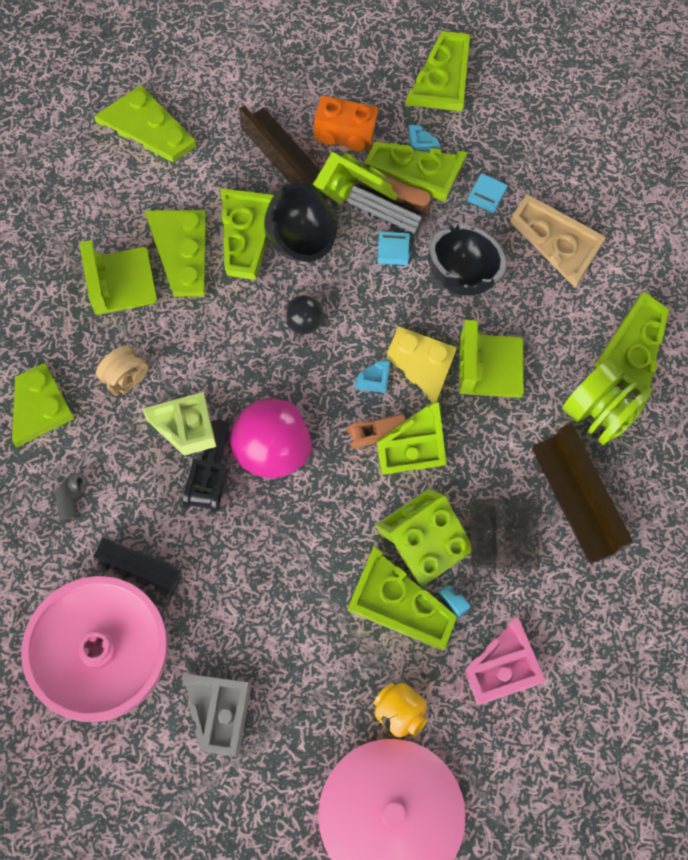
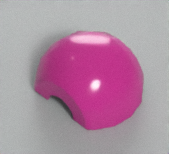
M276 398L256 400L242 409L233 422L230 436L233 456L243 469L256 476L277 478L290 475L302 467L312 453V441L306 424L296 406L290 401Z

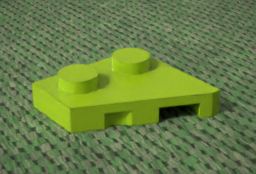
M45 363L15 377L12 441L16 447L74 419Z
M437 401L431 402L376 440L381 475L447 465L440 406Z

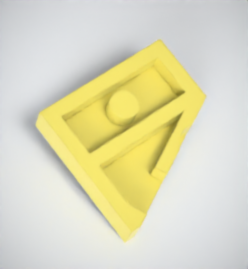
M398 326L387 352V358L397 368L402 369L405 376L413 384L416 383L428 395V399L431 402H436L457 347Z

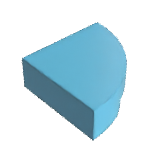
M409 125V143L413 150L430 152V148L441 149L440 143L435 136L424 131L421 126Z
M378 361L367 367L358 375L354 389L386 393L391 361Z
M446 585L436 592L446 607L457 616V619L469 610L470 604L462 595L456 596L452 586Z

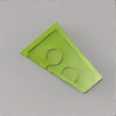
M375 142L363 167L367 170L369 167H373L384 175L386 174L412 187L424 190L429 193L430 197L446 202L468 152L457 151V154L454 155L441 153V149L430 148V152L413 150L409 145Z
M220 188L223 206V246L226 274L231 277L257 280L269 241L264 229L265 214L274 195Z
M642 292L593 366L597 368L603 361L609 359L625 373L619 383L625 388L630 383L636 382L638 387L632 394L638 396L645 390L651 395V381L653 374L656 373L658 348L663 341L669 309L646 292Z

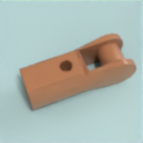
M385 174V179L393 184L391 189L398 195L397 201L421 212H428V204L431 199L428 192L412 187Z
M404 414L349 425L346 430L353 439V442H351L352 449L375 444L376 440L406 420ZM372 429L373 435L365 437L364 431Z

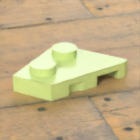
M204 392L143 408L146 420L183 455L216 447Z

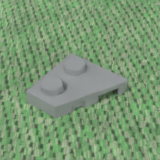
M183 673L182 681L183 685L187 688L191 704L189 708L192 720L197 727L196 736L200 751L239 758L252 684L249 682Z

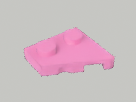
M519 618L513 619L504 632L497 639L495 638L486 647V650L479 657H476L465 670V675L477 705L543 684L545 681Z

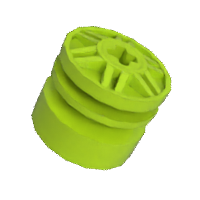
M609 359L603 361L578 386L562 407V410L577 423L582 422L590 415L595 418L587 431L590 435H593L601 426H604L606 430L597 440L603 446L621 436L642 414L646 402L651 397L644 390L632 400L630 396L638 387V384L632 382L621 390L618 384L625 373Z

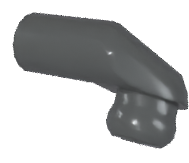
M74 473L68 476L56 490L55 498L61 523L77 520L74 503L87 486V479L81 473Z

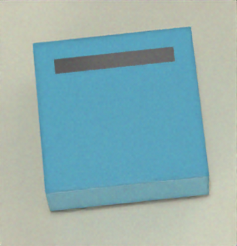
M481 173L469 194L468 202L495 213L507 191L508 185Z
M379 231L377 263L408 265L410 233Z

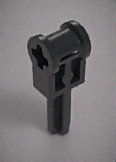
M222 419L211 421L216 447L204 450L202 460L193 459L183 495V508L189 509L190 506L210 509L211 513L215 514L219 510L227 474L226 465L221 464L230 428L229 423Z

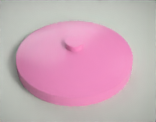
M86 577L58 588L37 607L27 624L22 641L21 657L23 671L28 685L35 696L55 713L81 722L107 721L133 710L153 691L160 680L166 664L168 638L161 614L151 599L139 588L113 577Z
M401 739L372 741L355 748L342 758L334 767L324 785L318 815L321 838L331 860H454L462 844L466 816L459 784L447 765L427 748Z

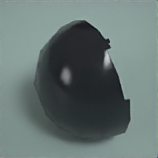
M297 181L284 185L272 197L265 214L264 229L268 240L277 252L289 260L311 262L321 259L332 249L337 236V221L334 220L331 207L323 197V192L312 184Z
M459 223L450 224V227L436 233L430 241L427 259L435 280L449 292L461 296H473L493 288L505 273L507 262L502 247L492 236L479 228Z

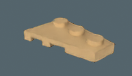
M526 194L510 221L575 288L606 239L604 235Z

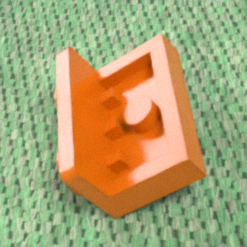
M321 96L314 118V140H319L325 145L337 144L349 147L353 151L365 150L370 152L373 145L378 107Z

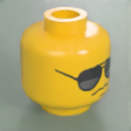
M406 683L388 684L381 690L374 701V705L377 706L375 709L376 719L396 737H403L409 733L415 736L428 721L424 716L427 711V702Z

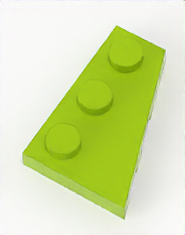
M441 32L428 56V61L423 70L420 71L414 87L406 97L405 105L453 111L463 110L470 34Z
M141 85L94 116L96 123L104 127L106 125L116 130L119 135L125 138L129 137L143 144L144 148L173 163L197 147L196 141Z
M145 211L173 296H205L206 211Z
M373 546L347 611L444 651L457 616L428 591L419 587L401 568L393 565L383 556L381 551Z

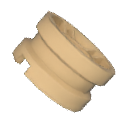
M125 345L113 350L100 362L96 370V376L102 383L107 384L108 390L113 395L118 396V392L124 395L143 380L147 374L148 365L143 359L137 358V354L131 346Z

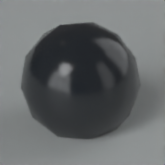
M308 295L296 296L289 301L287 308L288 328L293 332L305 335L313 333L320 327L324 318L320 302Z

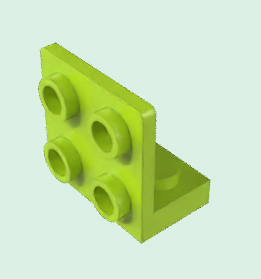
M331 152L313 183L316 188L339 205H342L343 201L349 198L356 180L394 201L398 197L391 189L393 184L385 179L386 176L373 167H369L367 170L360 165L359 160L345 152L342 157Z
M92 240L79 242L88 297L96 315L157 303L158 300L146 247L103 255L102 251L96 252Z
M465 320L460 334L459 394L522 397L524 393L523 338L483 335V333H478V320Z
M429 488L375 524L381 536L395 544L416 583L421 587L427 585L474 551L446 496Z

